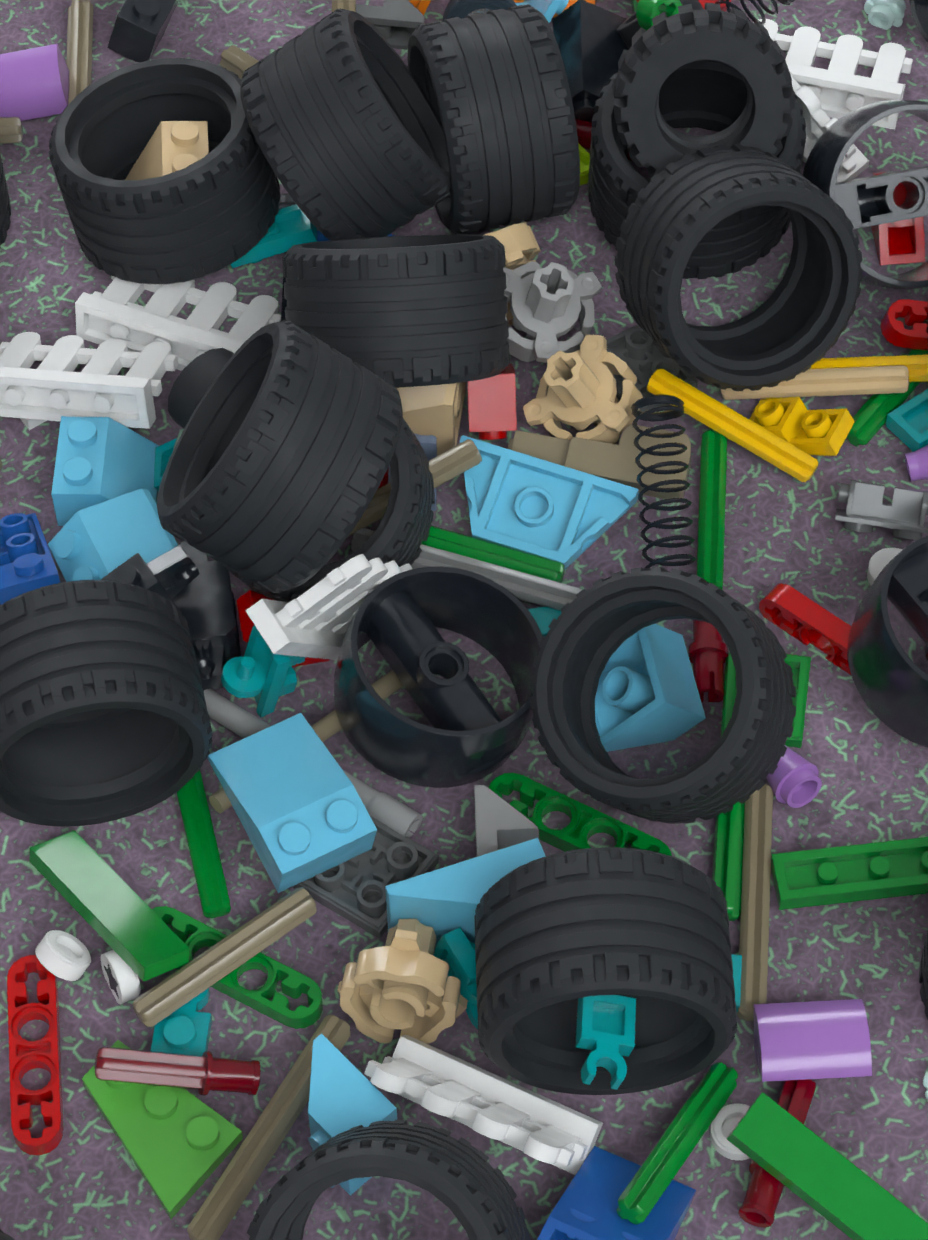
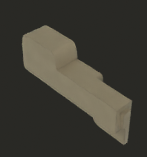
M632 424L627 426L622 433L619 445L578 437L568 440L515 430L514 439L509 440L507 449L639 489V493L644 489L636 481L637 475L643 469L639 468L635 463V458L641 451L635 447L634 439L640 433L633 428ZM637 425V426L639 427V429H641V430H643V431L646 430V429H648V428H651V427H645V426ZM657 430V431H654V432H651V433H661V434H664V433H674V432H673V431H668V430ZM683 433L672 438H654L644 435L639 439V445L644 449L657 444L672 442L682 443L687 446L685 452L674 456L642 455L640 463L645 467L666 461H682L689 465L687 470L676 474L646 472L641 477V481L644 484L651 485L656 482L673 479L688 482L691 468V443L687 434ZM666 447L656 449L653 451L667 452L680 450L682 448ZM664 466L656 469L671 470L682 468L684 466ZM669 484L659 486L658 488H676L684 485ZM686 489L669 493L649 490L643 495L662 499L684 498Z

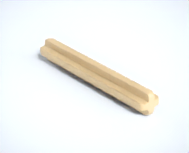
M904 365L808 369L804 373L801 372L796 375L795 378L780 382L774 387H762L761 390L755 391L750 389L733 391L731 388H727L726 390L721 389V394L725 400L772 397L905 393L909 388V371Z

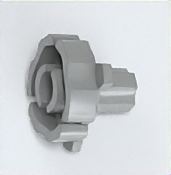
M534 261L528 262L513 271L504 267L503 272L506 273L507 286L504 289V295L507 297V304L510 302L513 325L516 329L526 332V337L529 338L521 337L512 327H509V337L506 338V341L509 342V354L525 362L536 360L537 362L547 363V359L560 350L564 353L580 350L583 339L586 335H590L595 323L592 298L602 289L595 274L588 272L577 276L574 272L568 270L566 266L551 262L544 268H541L540 264ZM579 317L580 330L569 340L557 341L560 336L567 334L575 326Z

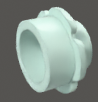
M867 0L865 2L864 11L869 14L868 20L871 25L885 30L890 29L892 25L896 27L902 25L906 9L904 0Z

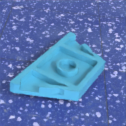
M464 435L461 436L460 443L471 439L482 457V461L478 465L464 472L472 537L561 562L565 565L566 569L638 500L639 489Z

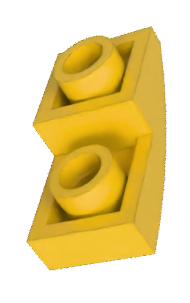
M800 397L760 399L749 419L805 453L818 456H837L855 422L847 408L807 410Z

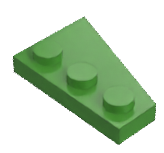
M119 1040L111 1046V1048L130 1049ZM94 1066L82 1078L83 1086L115 1135L122 1142L133 1159L135 1166L154 1191L170 1219L177 1214L243 1139L242 1131L184 1088L99 1080L95 1076Z

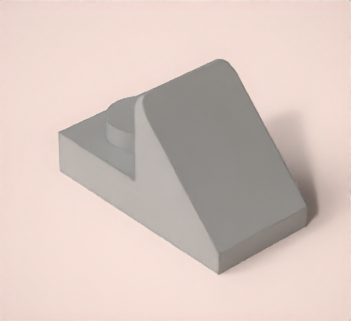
M474 785L476 857L528 840L539 839V829L532 821L487 786Z

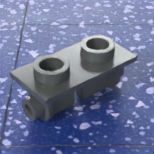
M851 480V484H840L838 502L846 503L847 509L837 508L835 520L845 521V529L870 533L873 532L874 526L893 529V536L911 540L921 539L922 533L928 534V522H925V515L928 516V491L895 487L891 505L882 503L885 485Z

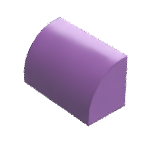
M58 44L0 54V117H18L21 121L62 114L68 106L69 69Z
M862 999L753 1004L754 1052L762 1082L872 1076L870 1033Z

